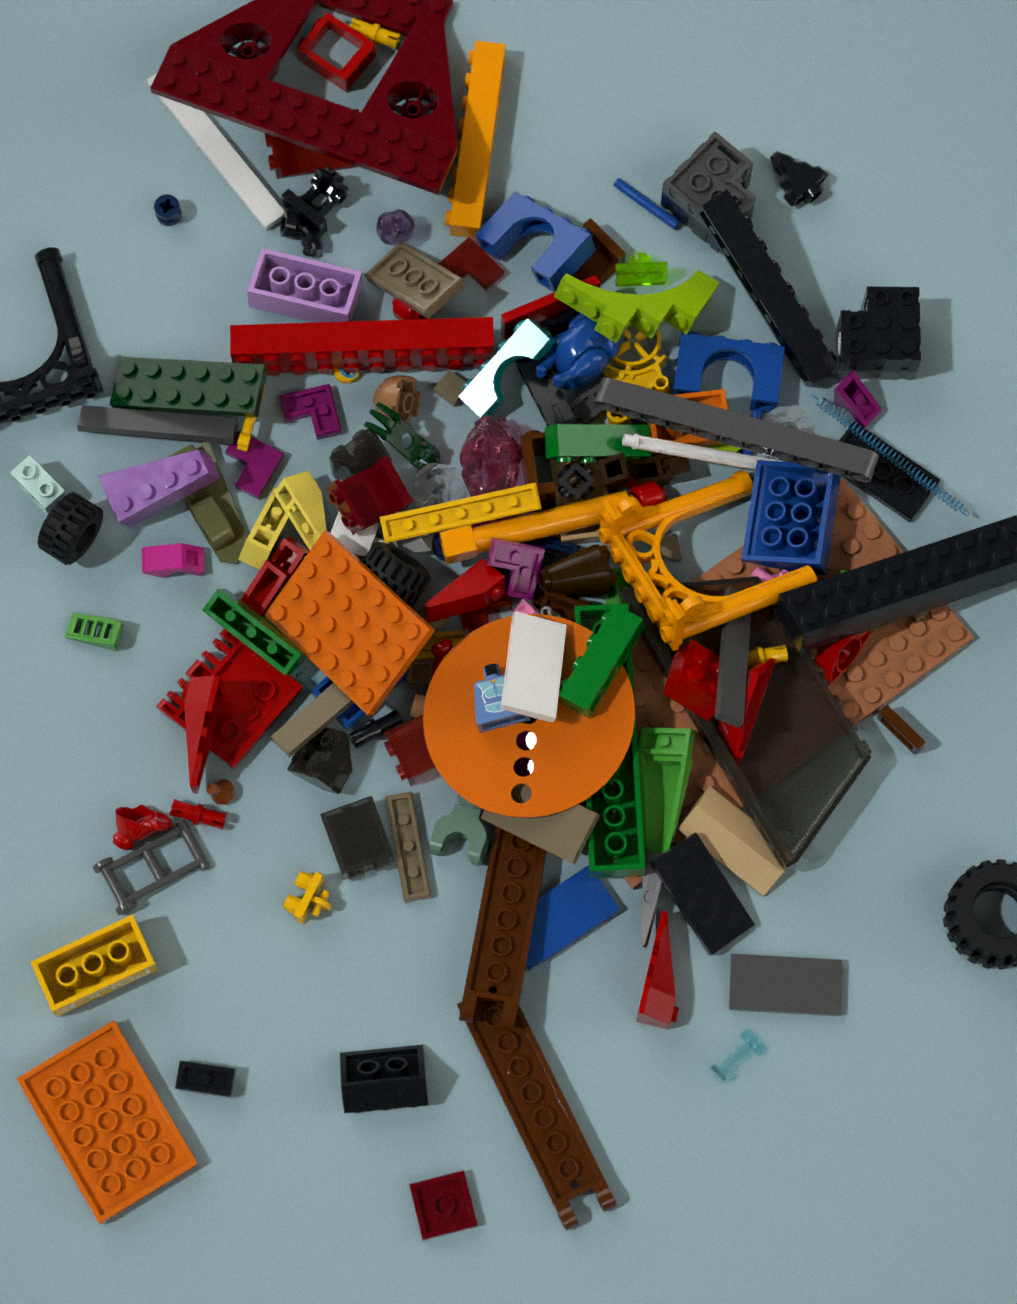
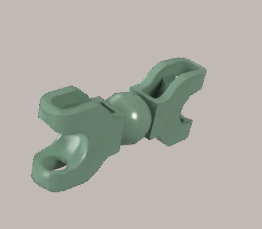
M458 794L457 800L459 804L455 803L453 811L435 823L429 845L432 855L443 856L453 841L466 839L469 841L468 858L472 865L482 866L491 845L489 834L483 825L484 820L481 819L484 809L468 802Z

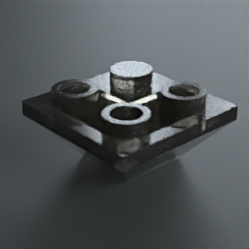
M362 429L345 446L339 445L331 452L329 460L332 476L335 479L345 480L373 466L379 459L387 455L391 462L392 458L375 432L369 429Z
M325 727L293 755L287 770L324 791L340 794L352 773L348 734L344 731Z

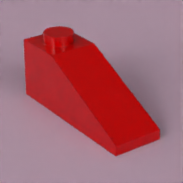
M482 558L424 604L425 620L430 623L486 608L503 597L506 592L505 577L493 566L487 565L486 560Z

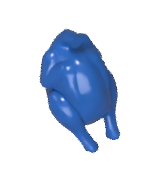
M579 313L569 323L567 331L561 332L554 337L557 342L546 353L541 364L536 367V376L544 378L547 371L555 365V370L558 374L553 376V383L556 388L562 387L564 390L571 391L592 383L601 376L611 358L617 356L624 334L615 343L594 330L597 324L595 321Z

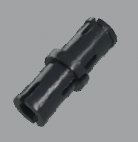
M397 709L376 720L374 718L369 720V724L348 735L354 747L358 749L376 738L378 740L382 739L384 734L404 725V722Z

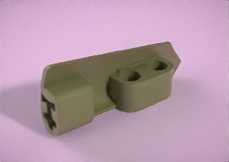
M203 442L197 448L191 444L169 457L194 450L203 451L211 456L220 479L185 497V500L190 506L189 510L219 561L237 564L246 542L247 534L210 442Z

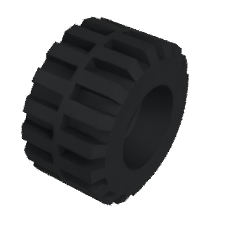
M75 492L67 494L55 504L44 520L38 536V547L65 565L73 564L86 553L98 535L102 525L103 510Z
M374 542L362 561L409 606H414L431 579V575L420 562L399 548L384 542Z

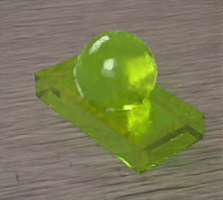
M635 252L630 256L628 263L615 264V286L666 285L668 274L667 262H653L651 256L646 252Z

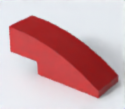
M292 537L283 538L271 559L265 561L241 598V601L263 617L297 570L303 557H306L310 550Z

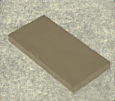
M403 242L395 246L364 274L367 281L427 319L466 285L462 278Z
M518 784L512 789L511 797L517 803H525L531 797V789L525 784ZM576 805L556 814L534 818L509 817L484 810L481 819L575 865L600 815L580 805Z

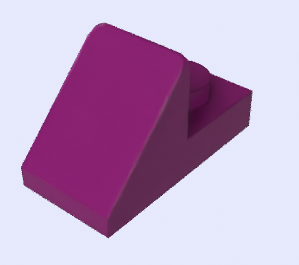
M851 371L834 389V405L845 407L862 427H866L882 410L854 371Z

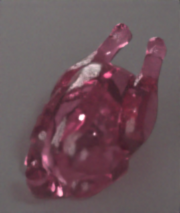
M483 416L481 419H478L461 448L460 464L463 468L461 476L471 497L513 488L516 485L520 470L518 465L522 459V451L519 442L511 434L508 422L504 417H500L497 422L491 416ZM495 519V520H491V521L497 522V521H499L500 519Z

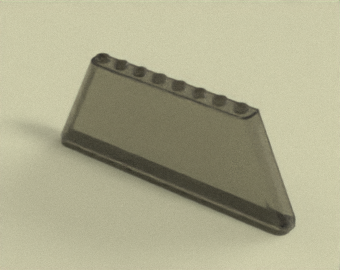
M758 576L681 584L703 595L724 596L725 590L729 586L742 591L758 585L762 581ZM655 586L660 595L662 596L665 590L659 586ZM629 587L620 592L619 599L621 604L629 603V612L643 619L645 629L640 637L666 679L674 655L691 639L720 656L722 625L683 639L679 649L673 651L669 643H665L662 640L657 624L650 621L647 608L643 602L640 603L637 600L634 588ZM677 597L671 598V601L676 599L679 605L684 601ZM773 604L751 613L749 650H754L757 646L768 648L785 644L788 661L775 663L741 764H736L718 732L720 722L715 720V715L706 721L684 707L777 862L784 871H787L798 863L867 766L872 752L865 740L861 741L856 734L857 727L850 717L846 718L841 710L843 705L836 694H831L827 687L829 683L826 681L823 672L818 673L813 665L815 660L811 652L799 653L776 616L777 605Z

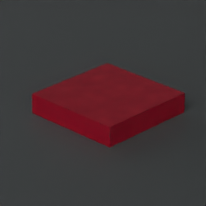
M464 1170L409 1184L423 1241L478 1227Z

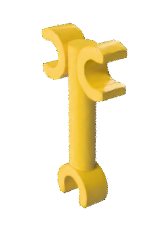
M257 417L245 418L237 442L238 450L247 452Z

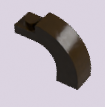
M622 452L598 460L604 485L616 492L624 490L629 492L632 487L654 481L659 486L664 487L670 485L672 480L693 474L689 458L668 454H660L643 459H632Z

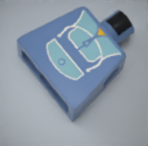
M489 664L483 667L485 680L474 683L476 724L480 733L531 720L529 716L500 709L505 675H501L498 664Z

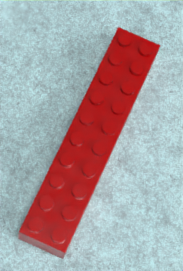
M493 317L230 325V355L232 363L265 364L268 368L267 375L277 376L281 373L304 375L307 372L330 374L333 372V369L343 368L345 373H357L359 370H370L374 373H380L387 369L407 372L411 369L419 368L425 371H433L437 368L460 370L463 367L479 369L486 360H491L494 357Z

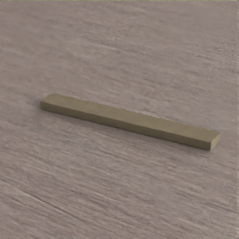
M423 607L417 614L425 620ZM445 618L428 623L435 630L431 637L446 626L450 619ZM333 683L271 735V739L290 758L354 704V702Z

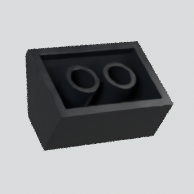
M423 1045L340 1053L341 1092L344 1114L405 1107L415 1108L428 1105Z

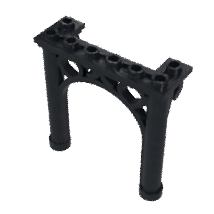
M55 247L40 250L35 254V260L40 270L57 325L56 345L46 362L32 373L19 379L0 382V392H3L5 396L10 395L17 398L1 403L0 395V423L6 421L16 422L21 420L23 416L33 413L42 414L48 411L49 408L68 406L75 400L82 398L91 399L104 392L96 367H93L61 265L63 260L60 250ZM64 346L71 365L59 361ZM52 369H61L67 372V377L62 382L50 384L46 381V377ZM40 380L45 390L30 394L31 390L37 387L36 382Z

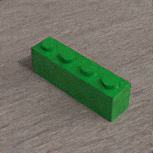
M555 424L546 426V459H556V463L560 464L572 463V459H579L580 463L587 464L595 463V459H604L622 452L632 459L651 457V451L634 450L632 447L622 445L624 434H639L640 436L650 437V425Z
M217 589L202 609L205 614L285 676L294 675L307 657L279 629L227 589Z
M614 604L610 611L607 610L603 614L600 621L601 627L597 633L591 634L586 644L587 650L583 656L577 657L572 667L573 673L569 679L565 678L559 688L561 704L589 719L645 629L644 621L641 617Z

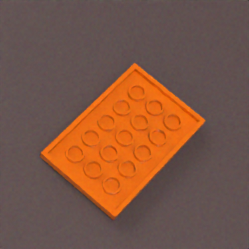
M323 531L264 615L292 643L302 650L357 706L370 716L376 713L435 631L328 531Z
M114 1020L16 1078L100 1225L199 1165Z

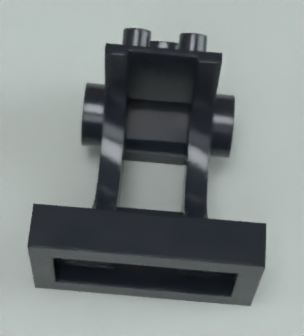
M328 166L324 169L318 167L317 173L311 179L313 186L305 194L297 196L288 188L281 195L283 207L290 212L296 213L297 217L304 221L305 225L309 224L319 231L320 237H322L328 231L324 216L335 205L343 203L347 197L346 191L348 187L342 183L345 178ZM321 193L327 199L321 206L316 207L312 201Z

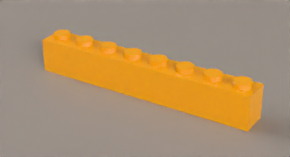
M475 41L474 50L469 51L468 65H472L471 73L466 72L465 88H469L468 96L463 95L462 110L465 111V118H460L458 133L462 134V139L457 141L458 152L456 156L459 157L458 164H453L452 179L456 181L455 187H450L448 202L452 203L451 211H446L445 226H449L450 236L477 239L475 234L482 227L506 57V44Z

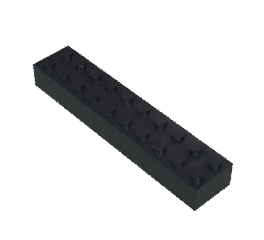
M1017 515L780 593L776 616L801 654L1017 581Z

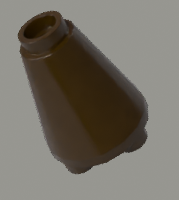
M598 544L591 545L545 566L537 574L540 589L557 594L597 598L608 596L611 586L616 585V575L613 570H610L608 561V547Z

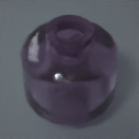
M401 209L382 213L376 223V231L379 238L388 245L409 241L415 229L413 218L405 210Z

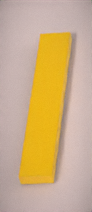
M535 482L379 518L385 543H391L541 510L542 507L537 483Z

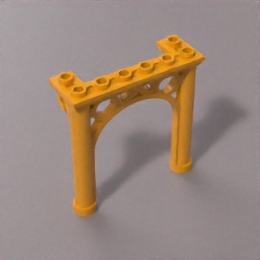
M745 470L735 472L730 478L655 506L642 507L639 500L635 497L627 498L617 506L613 501L602 500L601 513H599V539L602 544H606L609 548L613 562L619 564L625 581L631 583L637 600L640 603L643 602L647 608L650 621L657 624L662 640L665 643H669L673 651L679 649L683 639L776 604L780 593L817 581L813 569L806 565L731 595L708 596L686 588L667 570L660 553V543L664 534L674 524L752 495L753 484ZM658 527L655 535L647 532L648 530ZM635 541H644L651 545L652 549L649 552L640 553L632 544ZM650 562V570L646 572L641 563ZM655 586H659L665 590L662 596L660 595ZM677 597L684 601L679 605L676 599L671 601V598Z

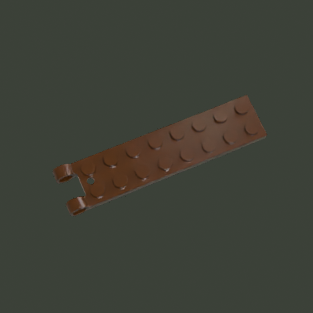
M495 826L459 1021L474 1023L477 1000L479 999L503 1003L501 1028L515 1030L547 851ZM491 987H496L497 992L490 993L489 989Z
M490 988V993H496L497 988ZM478 999L474 1023H465L564 1229L567 1231L579 1225L568 1201L592 1189L604 1212L616 1207V1201L520 1006L518 1008L515 1030L501 1028L503 1003ZM462 1002L457 1004L459 1011L461 1009ZM573 1181L579 1183L577 1189L572 1188L571 1183Z

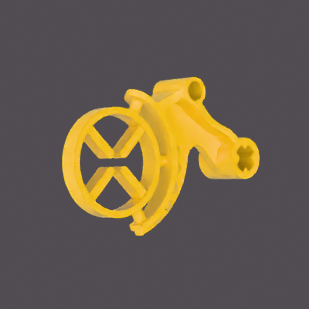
M626 329L624 337L627 341L620 346L617 356L611 358L615 365L625 370L617 369L608 364L602 374L606 378L670 394L668 378L663 376L661 372L669 357L665 354L661 357L659 356L662 346L660 330L658 329L656 332L657 344L650 355L638 343L647 336L641 332L636 334L634 349L641 356L642 360L629 362L617 358L631 348L629 341H632V336ZM607 411L609 424L632 425L633 418Z

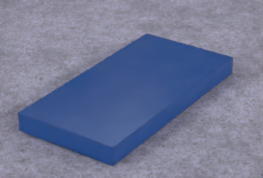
M588 866L538 898L526 964L528 971H531L620 912V908L599 878H589Z

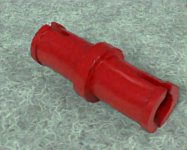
M177 799L173 800L172 810L170 811V816L193 821V824L197 826L200 823L223 830L227 813L204 808V804L198 803V805H193Z

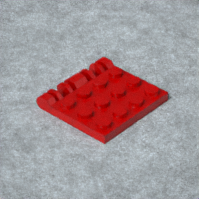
M224 628L219 636L233 648L231 649L221 640L215 638L212 642L214 647L226 656L219 661L212 653L205 650L201 656L215 668L211 670L197 659L185 672V675L189 679L202 676H219L221 678L225 694L209 751L234 770L301 693L303 686L291 676L282 674ZM180 678L177 682L182 690L185 685H189L183 678ZM169 691L166 696L180 708H175L164 698L156 705V708L186 731L185 701H182L175 692Z

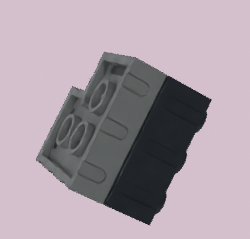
M714 131L709 136V139L705 143L703 142L692 153L691 157L688 160L686 159L674 171V174L663 182L660 205L664 209L669 210L683 225L688 226L702 241L707 242L718 253L720 251L718 245L695 209L728 189L730 193L737 197L740 203L739 208L743 215H747L751 220L756 196L746 189L750 185L753 162Z
M867 286L861 310H858V312L841 310L836 327V364L838 365L836 379H844L851 371H854L860 379H915L921 362L919 287Z

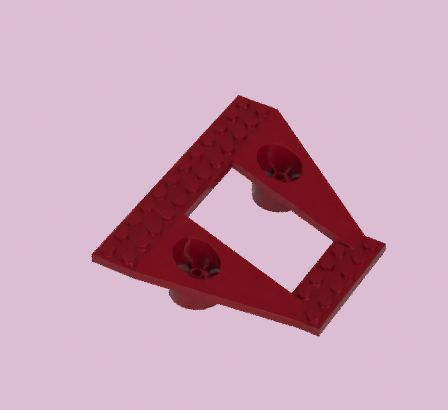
M253 0L171 44L150 87L151 93L439 195L458 152L445 34V23L453 8V0ZM318 2L319 7L351 18L354 17L372 25L375 23L380 24V28L406 37L362 112L272 81L278 73L281 59ZM258 42H261L265 44V46L259 48L257 44ZM238 43H241V44L238 46V48L233 47V46L237 45ZM403 100L405 101L403 106L396 105ZM425 100L430 104L424 106L421 102Z

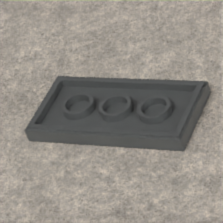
M731 954L729 1010L840 1016L842 960Z

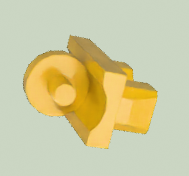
M302 871L299 872L294 885L306 892L302 900L289 894L283 904V909L293 915L296 922L304 923L312 905L315 906L311 915L315 917L319 916L322 909L330 911L332 905L326 901L330 892L323 889L320 896L317 897L325 881L323 875L315 872L314 875Z

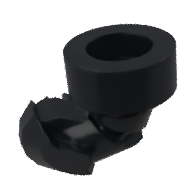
M285 211L281 219L280 236L293 238L296 234L300 235L301 244L304 247L303 254L315 257L317 254L316 250H322L323 248L319 231L309 224L305 225L304 221L300 220L296 213Z

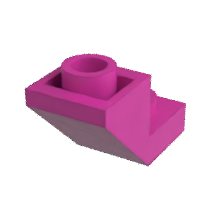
M176 543L142 548L143 574L166 578L176 571L197 576L205 573L204 548Z

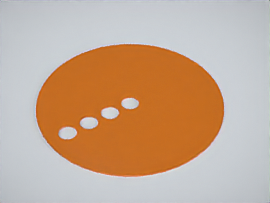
M528 614L567 625L560 679L561 685L562 681L565 678L569 679L573 673L572 667L577 657L584 655L587 650V641L593 632L565 618L543 614ZM512 616L474 630L459 641L441 661L431 679L425 697L423 709L424 737L431 759L439 774L457 794L481 809L503 816L517 818L548 816L575 807L598 792L617 771L628 751L635 724L634 694L630 679L622 665L590 719L561 704L558 697L557 714L553 723L537 719L532 724L522 722L480 733L476 724L474 683L485 680L483 667L489 664H498L501 675H505ZM529 731L536 736V744L532 749L522 750L517 746L516 739L520 733ZM520 758H529L534 764L533 772L526 777L518 776L514 772V764ZM518 784H525L531 789V797L525 803H517L511 797L512 789Z

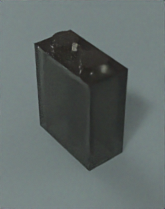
M372 796L320 814L343 880L348 878L350 881L358 880L365 876V872L373 869L376 872L383 871L391 867L390 863L395 862Z

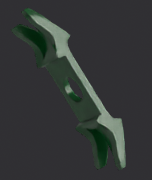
M378 402L376 407L390 418L373 409L369 413L387 430L367 421L363 426L375 432L382 440L387 441L410 461L411 465L421 472L425 479L431 474L427 465L421 463L420 459L428 463L437 472H440L441 466L437 460H440L441 454L436 446L428 443L399 417L398 413ZM406 433L412 438V444L407 449L401 445V438Z

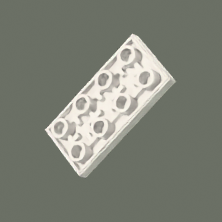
M517 611L514 612L512 615L500 709L554 722L557 714L566 624Z

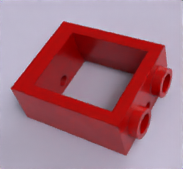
M328 12L322 19L318 18L315 21L312 31L307 37H302L297 44L298 61L346 93L377 56L376 44ZM329 29L359 48L341 71L311 51Z

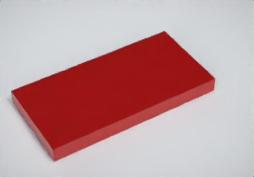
M597 275L582 280L584 283L600 288V281ZM553 292L501 315V336L503 340H509L515 333L513 331L515 326L527 318L536 321L541 327H545V321L572 308L553 297L555 294Z

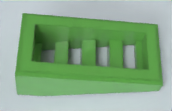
M72 612L65 638L117 651L124 625L122 621ZM82 621L79 634L74 633L77 622ZM88 623L92 624L89 636L85 635ZM101 626L99 637H94L97 627ZM107 628L111 629L109 639L104 638Z

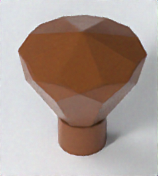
M219 779L207 787V792L211 794V798L216 804L227 805L234 798L235 787L229 780Z

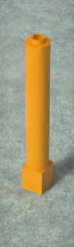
M624 490L473 528L471 525L440 532V543L446 565L476 558L477 554L489 551L492 537L524 543L600 524L599 513H601L602 500L613 501L617 506L621 501L633 497V495H628L627 491Z

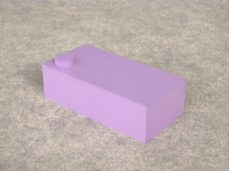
M262 248L247 290L248 304L251 308L313 323L352 321L362 290V272Z

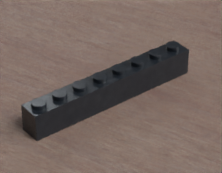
M726 189L695 210L780 346H785L784 352L805 386L812 385L838 368L836 364L837 358L830 348H826L822 341L823 336L820 330L811 324L808 319L809 313L807 309L796 300L794 296L795 290L789 282H785L781 276L779 264L775 260H771L766 252L768 249L762 238L756 236L753 231L752 221L741 212L737 197Z

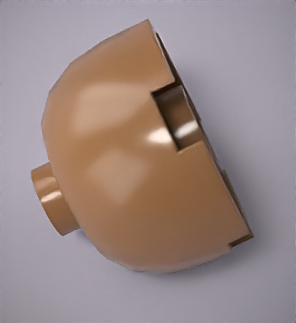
M404 375L386 378L373 394L375 410L390 418L376 407V404L380 402L398 413L399 417L407 425L411 426L409 423L411 416L417 417L421 402V391H416L415 384L418 382L417 379Z

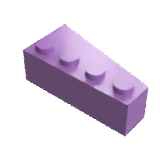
M200 450L190 451L98 476L117 521L129 527L220 479L211 456Z

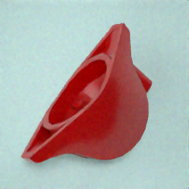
M872 630L817 648L818 655L814 660V664L826 670L825 679L828 684L831 685L850 667Z

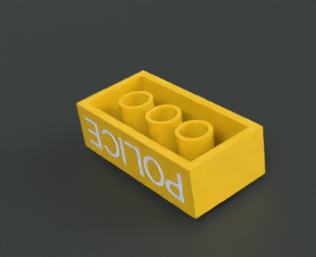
M133 914L30 962L50 1009L56 1017L159 970Z

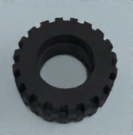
M997 859L995 863H991L990 860L983 861L979 866L973 865L958 878L947 895L948 898L944 903L943 909L945 912V917L943 918L944 927H948L949 930L947 937L950 942L954 941L957 947L955 950L960 955L964 952L969 956L967 960L973 964L976 962L983 963L982 967L987 969L997 966L998 970L1007 969L1011 965L1015 967L1017 966V934L1006 939L995 938L986 934L974 919L973 905L975 900L986 891L1003 892L1017 902V862L1009 865L1006 864L1004 859Z

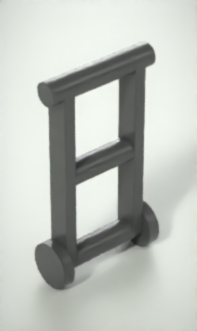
M185 819L175 824L177 826L176 829L115 861L112 857L105 858L92 867L95 873L101 872L119 904L115 909L118 915L130 912L137 906L136 900L199 867L201 871H204L211 866ZM181 835L195 861L165 875L152 850ZM143 856L156 881L126 896L113 870Z

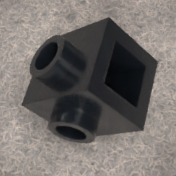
M575 462L571 467L566 464L557 474L560 478L556 483L560 487L557 491L568 501L572 498L576 502L579 497L585 500L595 489L591 486L595 481L592 477L594 473L584 463L579 465ZM572 478L578 479L580 482L579 487H571L570 480Z

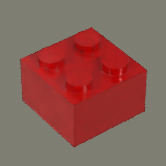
M691 639L674 655L663 694L706 721L710 720L715 715L720 656Z

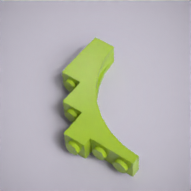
M697 270L687 281L663 292L643 295L623 294L584 283L566 273L561 279L553 297L595 321L597 324L594 330L617 343L629 326L652 339L663 322L668 323L687 335L712 299L720 283Z

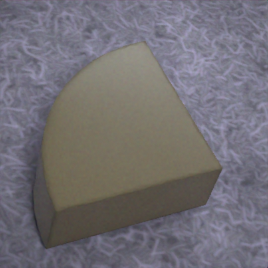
M677 534L663 536L660 543L661 556L674 562L682 560Z

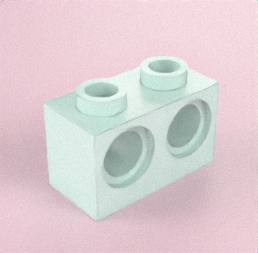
M30 455L10 472L15 484L46 515L49 514L60 499L67 495L65 490Z

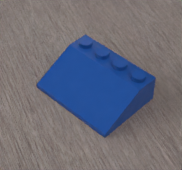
M757 460L741 560L790 572L808 565L813 569L815 575H826L841 476L791 462Z

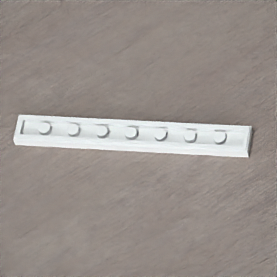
M156 74L146 80L149 87H151ZM157 95L262 227L268 230L280 222L285 211L205 112Z

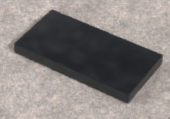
M853 421L849 429L856 423L855 421ZM858 423L856 424L853 432L860 426ZM860 427L859 431L857 432V435L864 429V427ZM847 429L840 438V442L872 450L879 455L871 482L865 483L849 478L845 479L910 523L930 496V487L936 482L932 489L933 491L939 484L940 479L877 437L873 446L881 440L877 449L883 443L885 445L881 452L889 446L885 455L893 449L888 459L897 452L892 462L900 455L896 465L904 458L900 468L908 461L904 471L912 464L908 473L915 467L916 469L912 476L920 470L916 479L924 473L920 481L922 483L919 484V480L915 481V477L911 478V474L907 475V471L903 472V468L899 469V465L895 466V462L891 463V459L887 460V456L883 457L884 452L879 454L880 449L875 451L876 446L871 448L872 443L867 445L868 441L864 442V438L860 439V435L856 436V432L852 433V429ZM867 429L864 430L861 437H863L868 432ZM869 431L865 440H867L873 433ZM873 434L869 443H871L877 436ZM932 479L930 485L928 486V488H930V489H929V490H926V488H927V485H926V484Z
M696 832L650 862L708 955H713L755 925Z

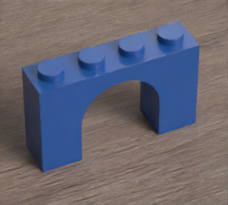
M514 192L475 234L481 249L498 260H501L521 238L529 234L542 232L554 236L550 247L531 266L537 283L552 292H556L561 279L566 273L573 276L596 251L592 240L593 236L587 229L576 227L568 218H561L555 215L549 207H541L531 197L527 195L522 196L517 192Z
M681 332L673 395L700 392L701 378L705 369L717 361L730 360L744 366L751 375L753 387L750 411L760 410L765 413L775 414L779 398L785 346H779L772 342L765 344L755 343L749 339H727L721 335L711 337L697 332H688L687 335Z

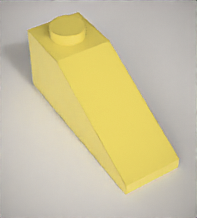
M305 471L283 478L273 493L306 546L311 550L323 531H327L322 492L310 472Z
M276 488L273 489L238 558V560L259 570L265 561L269 559L289 519L273 493Z

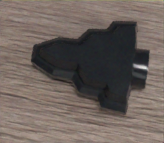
M778 151L770 156L773 170L781 178L779 186L785 192L784 199L791 207L800 204L803 200L811 204L821 195L823 188L820 185L829 175L819 166L812 167L806 161L797 162L790 155Z

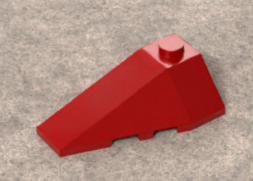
M219 676L191 677L189 685H185L182 692V701H185L189 783L192 793L196 794L199 792L225 694Z
M662 910L636 1022L669 1029L670 1022L676 1023L679 1007L674 1006L676 995L667 911Z

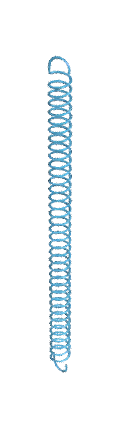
M812 394V396L818 400L817 406L821 405V409L825 408L824 412L829 411L828 415L833 414L832 418L837 417L836 421L840 420V424L844 423V427L848 426V430L852 429V433L859 431L861 425L853 432L857 422L849 429L851 423L853 422V419L845 426L847 420L849 419V416L845 421L841 423L846 413H844V415L840 419H838V416L840 415L842 410L836 416H834L836 410L838 409L837 407L831 414H829L834 404L826 411V408L829 405L830 401L822 408V405L825 402L826 398L818 405L819 399ZM864 428L858 435H860V439L864 438V442L868 441L867 445H870L872 443L871 448H874L875 446H873V444L877 437L871 443H869L873 434L867 440H865L869 431L863 437H861L862 433L865 430ZM881 440L876 444L877 446H876V448H875V451H878V450L880 449V448L877 449V447H878L879 443L881 442ZM887 446L886 449L882 452L880 449L879 454H882L884 452L883 457L887 456V460L891 459V463L895 462V466L899 465V469L903 468V472L907 471V475L911 474V478L915 477V481L919 480V484L922 483L920 481L924 473L918 479H916L920 470L914 476H912L916 467L910 473H908L912 464L904 471L906 465L908 464V461L900 468L902 462L904 461V458L896 465L898 459L900 458V455L892 462L897 452H895L888 459L893 449H891L886 455L885 452L887 451L889 446ZM931 479V480L926 484V485H927L926 490H929V489L931 488L930 493H933V492L935 491L934 496H937L938 494H936V492H937V490L939 489L940 485H939L934 491H932V489H933V487L935 486L936 482H935L930 488H928V486L930 485V483H931V481H932V479ZM944 488L939 492L940 494H939L938 499H941V498H942V497H940V495H941V493L943 492ZM948 491L943 495L944 497L942 502H945L947 500H944V498L947 495ZM955 497L951 501L952 503L950 505V508H953L955 506L954 511H957L959 508L956 509V507L959 504L960 500L952 506L953 502L956 499Z

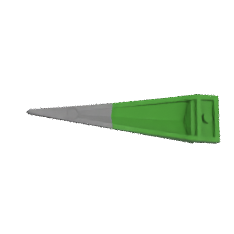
M641 727L638 760L645 855V873L642 876L641 944L645 948L648 946L663 885L650 862L668 851L673 845L693 764L691 757L695 731L689 728Z

